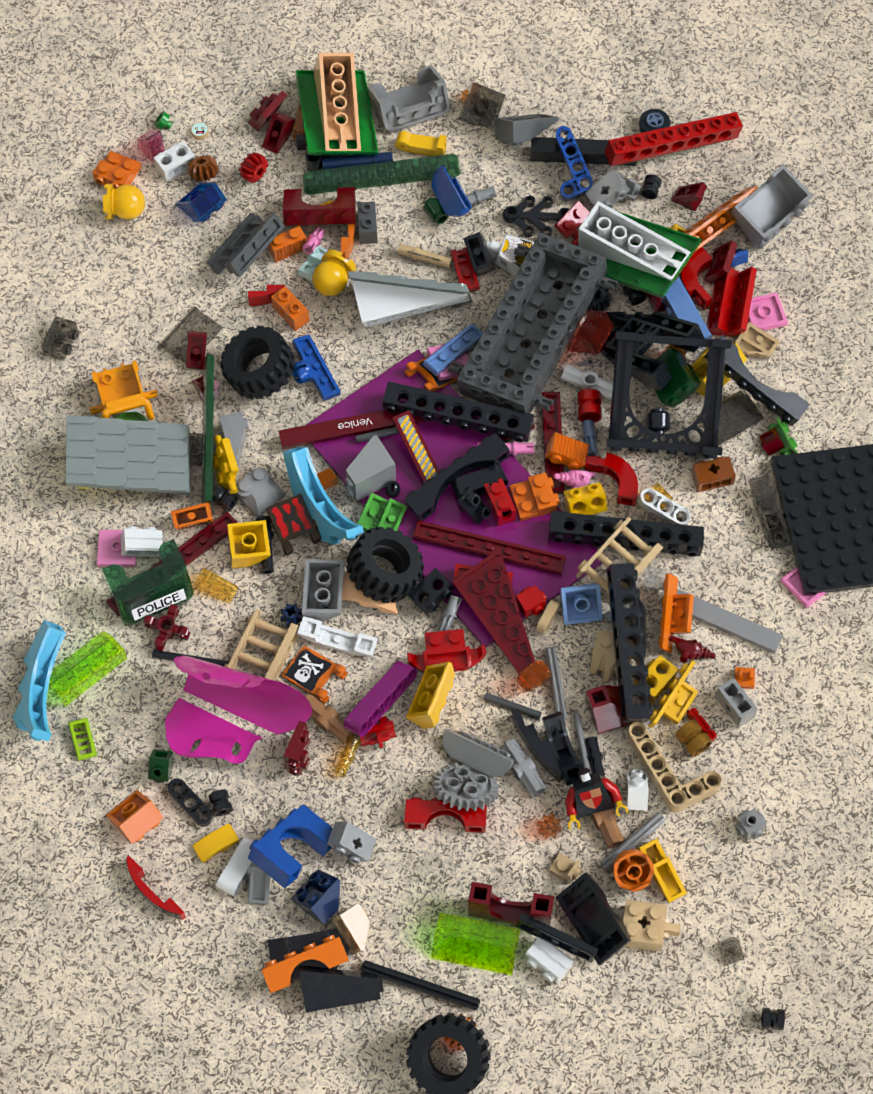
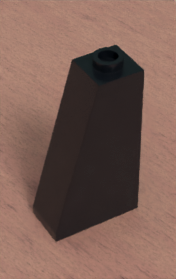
M299 966L306 1013L381 999L380 992H384L382 979L378 980L376 973Z

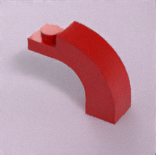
M701 247L693 253L687 265L681 271L680 280L695 304L706 310L711 305L712 297L699 284L697 277L710 268L712 257Z
M607 452L605 459L599 456H587L584 471L606 474L612 477L619 488L617 504L635 507L638 494V480L633 468L624 459Z

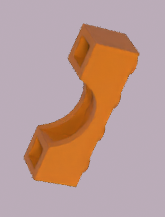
M333 934L322 939L324 943L316 946L314 942L303 947L304 951L296 954L293 951L283 955L285 959L277 962L274 959L264 963L265 968L261 970L270 993L290 986L294 968L303 961L318 960L329 969L349 961L340 937L335 938Z

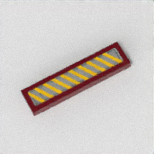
M410 410L392 417V421L422 482L424 483L436 477L439 469Z

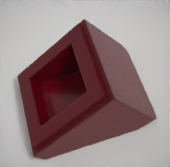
M776 428L759 436L761 445L767 455H772L784 448Z

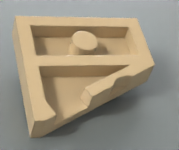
M749 322L746 331L740 334L735 343H737L744 355L770 358L780 344V341Z

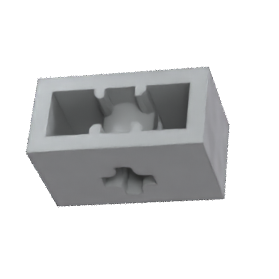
M611 170L585 194L594 206L599 201L612 208L613 204L623 199L630 189L622 177L614 170Z
M735 678L717 688L715 697L738 727L755 718L757 707Z
M348 821L335 822L327 845L334 848V852L347 856L350 862L359 864L360 862H369L376 839Z

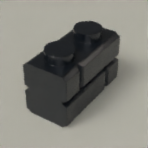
M478 232L463 238L474 272L480 276L494 271L495 268L484 236Z

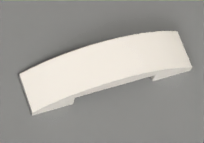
M303 616L297 635L323 647L363 657L373 656L378 638L362 633L355 635L322 625V621Z

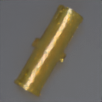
M355 737L348 738V742L344 751L340 753V760L334 770V774L338 776L342 769L340 775L342 778L346 777L351 763L355 760L354 755L361 743L359 739H356L354 745H352Z

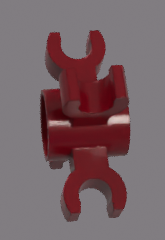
M170 604L167 616H162L159 620L149 615H146L143 623H145L144 627L159 630V635L154 643L156 650L163 651L167 639H171L175 635L185 640L189 639L191 634L189 632L190 628L175 625V619L180 611L177 605ZM166 625L171 626V628L168 630L163 629V627Z

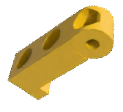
M400 131L397 135L395 147L398 150L444 158L447 136L440 135L438 138Z

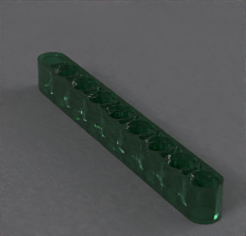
M455 154L308 171L302 176L304 192L308 195L337 192L339 187L362 189L432 180L435 171H437L440 165H443L447 169L446 171L449 176L453 178L461 173L459 159Z

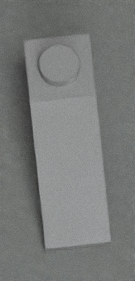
M242 412L219 416L224 438H229L237 466L239 465L247 437L246 429H249L247 418H243Z

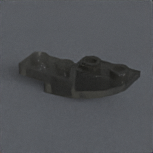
M768 475L749 479L748 483L753 496L752 503L771 550L790 546L781 511L777 508Z

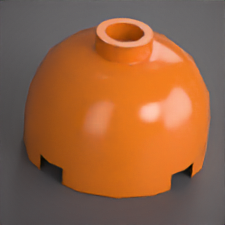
M628 849L617 855L613 862L612 871L615 881L621 888L635 892L644 889L650 884L651 878L654 875V866L648 855L638 849Z

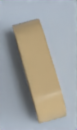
M551 599L537 624L536 631L544 635L547 633L560 609V602Z

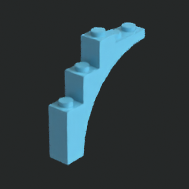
M296 447L283 451L292 493L294 496L302 495L311 518L317 522L321 542H328L330 545L340 543V540L343 538L353 540L358 538L357 535L364 533L363 526L346 518L328 497L316 474L308 447Z
M43 620L23 660L28 670L18 687L22 699L12 718L16 726L23 731H28L32 739L48 742L52 734L47 722V692L53 665L66 632L60 625Z

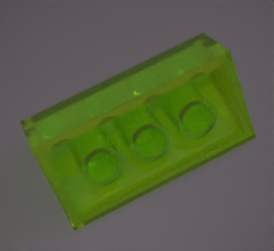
M102 631L52 670L48 687L66 707L128 659L126 652L113 636Z
M439 912L431 958L512 976L521 929Z

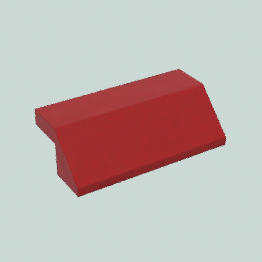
M751 266L741 272L731 267L727 275L715 280L707 321V328L711 335L734 337L746 331L757 269Z

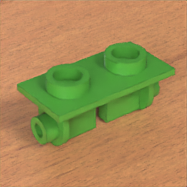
M777 417L778 423H771L768 426V431L773 428L777 429L784 444V448L779 450L780 454L788 455L792 451L795 454L798 453L795 449L798 447L793 437L790 438L787 433L790 431L785 421L781 422Z

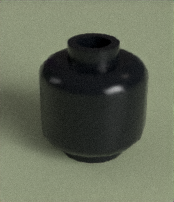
M664 408L651 409L646 415V428L665 434V432L671 429L670 414Z

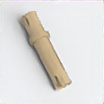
M400 243L397 254L410 257L414 261L421 260L448 269L452 263L451 257L425 251L418 246L411 247ZM409 251L422 254L423 256L418 255V254H414V253H410ZM427 256L433 257V258H436V259H440L441 261L428 258Z

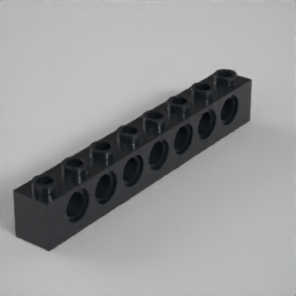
M389 381L382 401L383 409L390 413H403L410 410L413 417L419 416L425 421H438L443 425H455L464 430L473 429L481 434L496 433L500 438L508 437L517 442L529 441L534 422V414ZM406 399L407 402L401 403L399 400ZM424 403L425 406L418 407L417 404ZM442 407L444 410L436 411L435 409ZM456 411H459V412H461L462 414L457 416V415H454L453 413L456 412ZM477 415L480 419L474 420L471 417ZM497 420L498 423L492 424L490 421ZM515 424L517 427L510 428L508 425Z
M551 511L548 540L556 543L570 542L575 545L589 544L594 547H600L616 531L614 529L616 524L620 520L625 521L626 519ZM633 519L626 525L648 546L654 547L659 543L664 547L660 552L671 555L684 554L690 557L701 556L704 543V527ZM621 532L614 539L623 548L633 551L641 550L626 536L622 535L623 533Z
M634 563L611 564L606 571L622 723L646 722L652 716V705L649 704L648 700L650 686L646 682L648 667L644 663L646 648L642 644V639L644 638V629L640 625L642 610L638 607V600L640 599V591L636 588L638 572L634 569ZM620 582H625L628 589L622 588ZM622 601H627L630 608L624 607ZM624 620H629L632 627H627ZM626 639L632 640L634 647L629 646L626 643ZM628 658L634 659L636 666L630 665ZM631 677L638 681V686L631 683ZM632 697H637L640 705L634 704Z

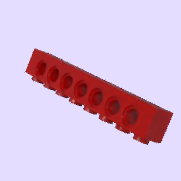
M737 112L611 139L608 141L604 153L610 166H616L736 139L743 128V124Z

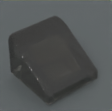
M736 937L716 943L725 966L744 959L739 939Z

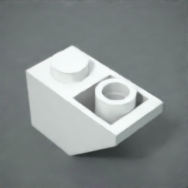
M641 769L627 770V807L629 810H647L649 792L647 771Z

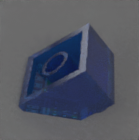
M201 182L175 205L192 220L205 222L211 217L210 214L212 212L218 211L224 206L223 203L227 199L216 183Z

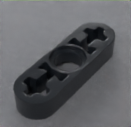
M171 780L168 784L170 796L197 825L201 827L210 825L213 820L211 810L183 780ZM175 785L177 787L181 785V791L184 793L182 797L178 791L173 792ZM193 798L196 800V804L190 808L186 807L185 801ZM198 808L203 815L207 813L206 820H199L200 816L197 812Z

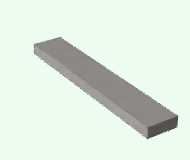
M677 589V594H688ZM694 596L692 618L771 653H776L783 638L782 634Z

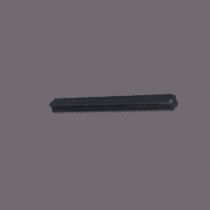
M364 960L362 963L361 972L376 973L378 978L475 1011L479 1008L480 999L367 960Z

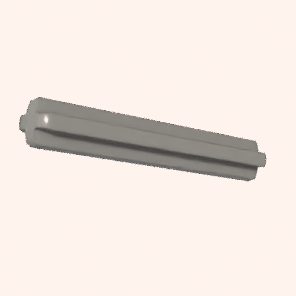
M548 647L545 649L555 713L561 711L565 721L567 713L556 648Z
M660 813L654 815L603 859L601 866L606 871H609L613 867V862L618 854L638 846L665 822V818Z

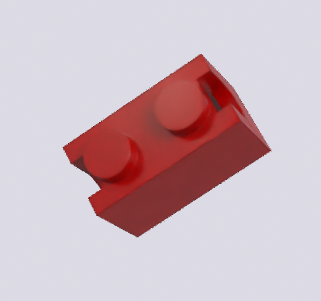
M498 479L491 486L489 483L484 484V496L492 510L491 512L497 526L515 521L516 509L503 479ZM508 511L509 514L503 516L502 513Z

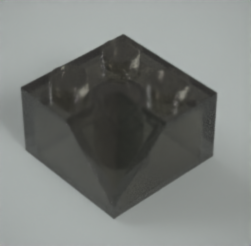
M473 82L468 89L458 119L474 126L494 128L495 118L499 116L506 95Z

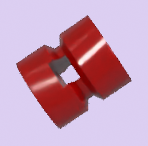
M584 389L577 393L579 421L593 420L595 423L602 419L600 391Z

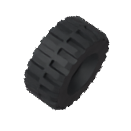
M253 326L247 328L248 330L246 331L241 330L236 337L233 336L230 339L231 342L229 344H226L225 352H222L220 368L226 381L239 395L248 399H254V397L256 399H263V396L270 397L272 393L279 392L280 388L288 383L287 379L288 377L291 378L293 373L291 369H294L295 357L291 351L292 349L280 333L270 327L257 326V328H254ZM269 353L267 361L259 369L246 372L249 363L255 357Z
M376 527L367 530L366 533L359 537L347 556L346 562L348 565L346 568L347 572L350 573L349 578L351 582L355 583V588L358 591L361 590L363 592L362 595L371 597L373 601L378 602L381 600L382 603H389L390 601L395 603L403 600L413 590L423 575L424 562L421 561L423 557L421 552H418L419 548L416 543L413 544L411 542L412 539L409 536H404L403 532L399 530L394 531L390 527L386 529L384 527ZM373 556L387 559L395 567L397 574H391L382 570L376 564Z
M447 1013L444 1016L442 1014L436 1015L422 1024L409 1041L410 1046L407 1047L406 1055L409 1056L406 1064L407 1067H411V1072L409 1073L411 1079L416 1078L418 1082L415 1085L419 1089L424 1087L426 1094H468L485 1077V1073L490 1065L488 1061L491 1059V1052L488 1051L490 1045L488 1039L484 1040L483 1038L485 1034L483 1030H478L475 1027L477 1023L473 1020L469 1022L465 1020L466 1016L459 1015L457 1017L454 1013ZM441 1037H449L458 1041L463 1046L467 1055V1065L461 1073L447 1075L434 1066L430 1057V1048L435 1040Z

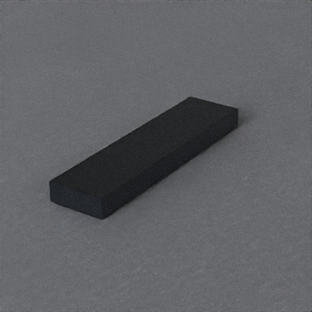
M524 913L521 914L517 923V928L590 963L593 962L598 951L597 948Z

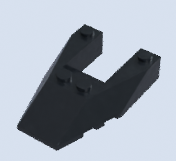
M605 312L583 336L588 343L613 365H615L616 331L705 339L699 324L659 312H653L652 314H644L643 312H636L635 314ZM634 342L631 376L645 386L661 391L672 379L665 362L643 356L653 343ZM671 345L693 353L699 348L697 346Z

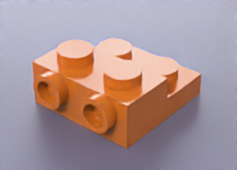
M110 150L104 161L100 160L92 174L97 184H113L116 189L120 185H131L142 164Z
M546 472L530 476L528 481L509 485L520 521L550 514L551 511H557V504H560L557 493L553 494L552 488H554L552 477H547Z

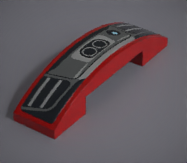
M128 856L126 858L127 867L141 895L162 913L176 919H185L184 911L171 898L163 903L141 880L145 876L143 869Z

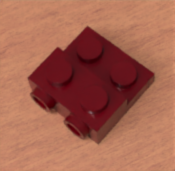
M281 91L279 95L272 93L269 98L265 96L260 102V108L257 109L255 107L249 114L251 118L248 124L259 132L271 119L272 114H275L280 109L287 94Z
M302 721L298 722L283 755L286 770L294 776L301 775L303 769L306 770L310 763L307 748L311 739L309 738L307 723Z

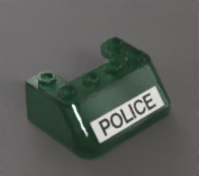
M174 539L163 543L159 548V555L163 564L133 577L127 578L124 569L117 564L102 568V578L123 623L134 625L143 621L146 615L153 617L167 611L170 604L179 606L192 599L194 593L186 564Z

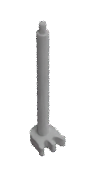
M575 709L573 717L582 767L590 769L581 717L578 714V710Z

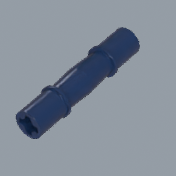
M381 152L373 155L322 158L323 172L393 166V153Z

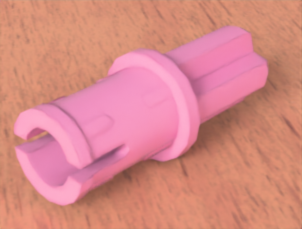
M316 227L313 233L307 237V242L302 248L303 251L306 249V254H312L316 246L320 245L325 231L323 228Z

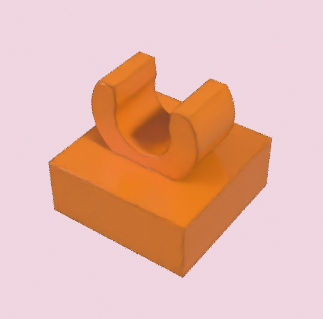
M735 667L734 678L741 688L754 689L755 668Z

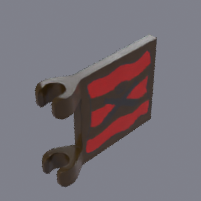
M301 494L266 508L285 555H290L294 551L289 540L309 532L313 544L320 542L321 536L313 523Z

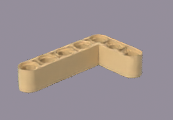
M634 722L630 725L628 741L671 811L681 812L719 791L722 778L715 771L707 772L681 786L646 726L641 722ZM639 731L642 735L634 736L632 732ZM649 748L652 752L645 753L642 749ZM658 764L661 766V769L655 770L652 765ZM713 780L717 785L711 786L707 781ZM663 781H668V782H670L672 785L669 786V787H666V786H664V785L662 784V782H663ZM696 789L699 794L693 795L689 790ZM679 798L682 802L680 804H676L672 801V799Z

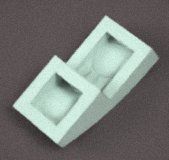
M316 246L314 252L310 255L308 254L306 262L298 269L297 275L312 281L315 268L322 263V256L328 250Z

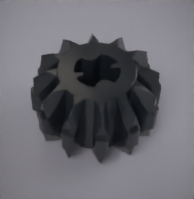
M599 287L588 307L589 314L595 311L596 315H598L599 311L604 313L606 308L610 307L611 294H609L608 289Z

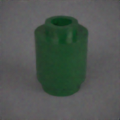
M429 198L426 200L423 209L430 219L438 225L444 223L448 219V215L444 212L438 199Z

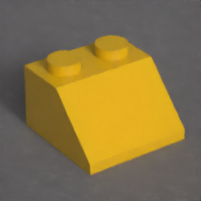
M266 520L227 524L232 568L250 567L271 556Z

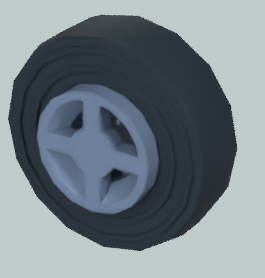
M649 109L640 116L639 129L643 133L670 127V118L667 113L660 109Z

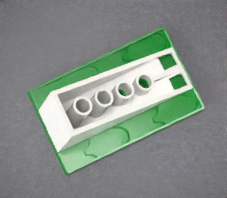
M598 201L579 228L578 247L606 257L607 274L605 277L617 280L618 283L637 291L641 290L658 298H664L693 253L697 250L702 239L615 211Z

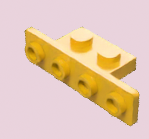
M692 660L688 664L684 663L678 671L680 676L678 679H673L668 687L671 690L668 694H664L659 701V709L652 712V716L649 719L650 723L648 724L649 728L654 727L662 715L676 725L680 722L699 692L684 681L695 665V661Z

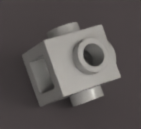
M755 808L750 811L746 809L738 815L735 828L737 833L746 842L752 838L755 840L764 834L766 820Z

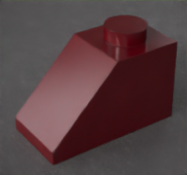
M282 112L272 114L262 147L278 154L290 137L296 119Z

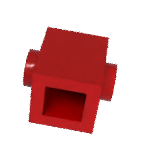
M536 585L526 587L516 595L518 608L525 619L533 614L538 615L544 611L547 597L544 591L539 590Z

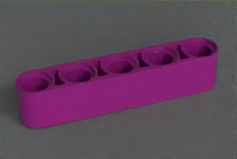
M397 661L347 715L343 724L344 729L360 737L365 736L413 683L417 676V669Z

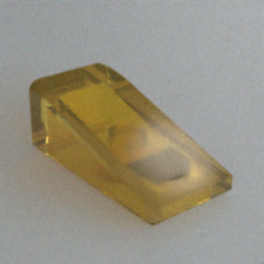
M205 568L202 569L195 581L197 590L229 604L239 589L235 584Z

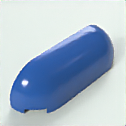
M440 165L433 175L432 189L447 215L451 217L464 216L470 211L472 205L457 178L454 177L452 179L446 171L447 168Z

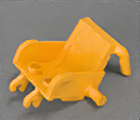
M136 360L132 361V364L124 365V363H121V366L109 370L103 368L102 372H91L94 383H97L102 401L100 405L89 407L91 415L102 412V418H110V415L144 406L147 419L149 421L155 419L152 405L148 399L158 397L156 389L143 392L137 373L139 368Z

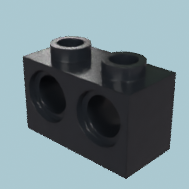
M435 568L407 595L424 613L428 614L434 612L443 599L449 598L455 587L441 571ZM443 582V587L437 590V584ZM429 595L428 602L423 604V597Z

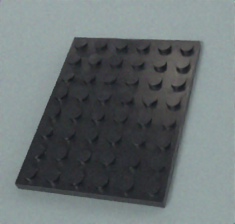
M873 444L772 456L770 461L804 596L822 592L828 593L873 587Z

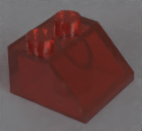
M590 310L568 347V351L599 354L614 328V324L607 313Z

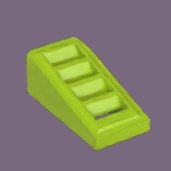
M88 718L68 722L78 761L96 757L97 752ZM86 726L85 730L74 731L75 728ZM88 734V737L76 739L78 735ZM90 741V744L78 747V743ZM92 749V752L80 755L81 750Z

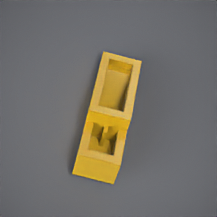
M657 838L636 848L647 854L654 866L652 878L668 903L687 894L669 857H666Z

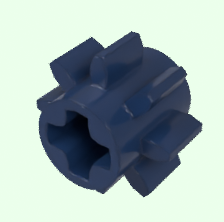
M287 603L285 609H280L283 615L280 617L281 622L286 621L287 628L291 623L297 625L299 621H302V609L297 608V603L294 605Z

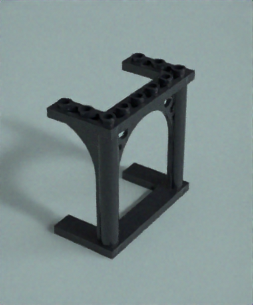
M616 331L615 340L617 341L609 438H606V446L610 447L611 451H622V448L628 447V451L639 452L640 448H644L649 453H658V450H666V454L677 455V451L685 452L687 456H696V453L704 454L703 457L717 459V455L722 456L723 448L718 446L726 349L731 348L732 340L645 335ZM634 342L709 347L704 405L698 418L688 428L671 434L657 433L644 427L634 416L629 401ZM626 416L631 417L632 422L624 426L625 421L627 422ZM703 422L702 428H704V432L697 427L698 423ZM631 426H638V434L634 437H628L627 430ZM689 431H697L700 435V441H691L688 435ZM642 433L649 434L648 439H646V437H643L640 440H637L641 437ZM661 436H665L666 440L661 441ZM685 436V439L689 444H686L683 440H680L681 442H679L678 437Z

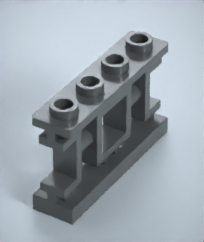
M250 213L209 258L207 263L216 274H220L227 268L231 274L234 273L237 277H241L285 226L275 213H270L264 221L259 215L255 216L253 213Z

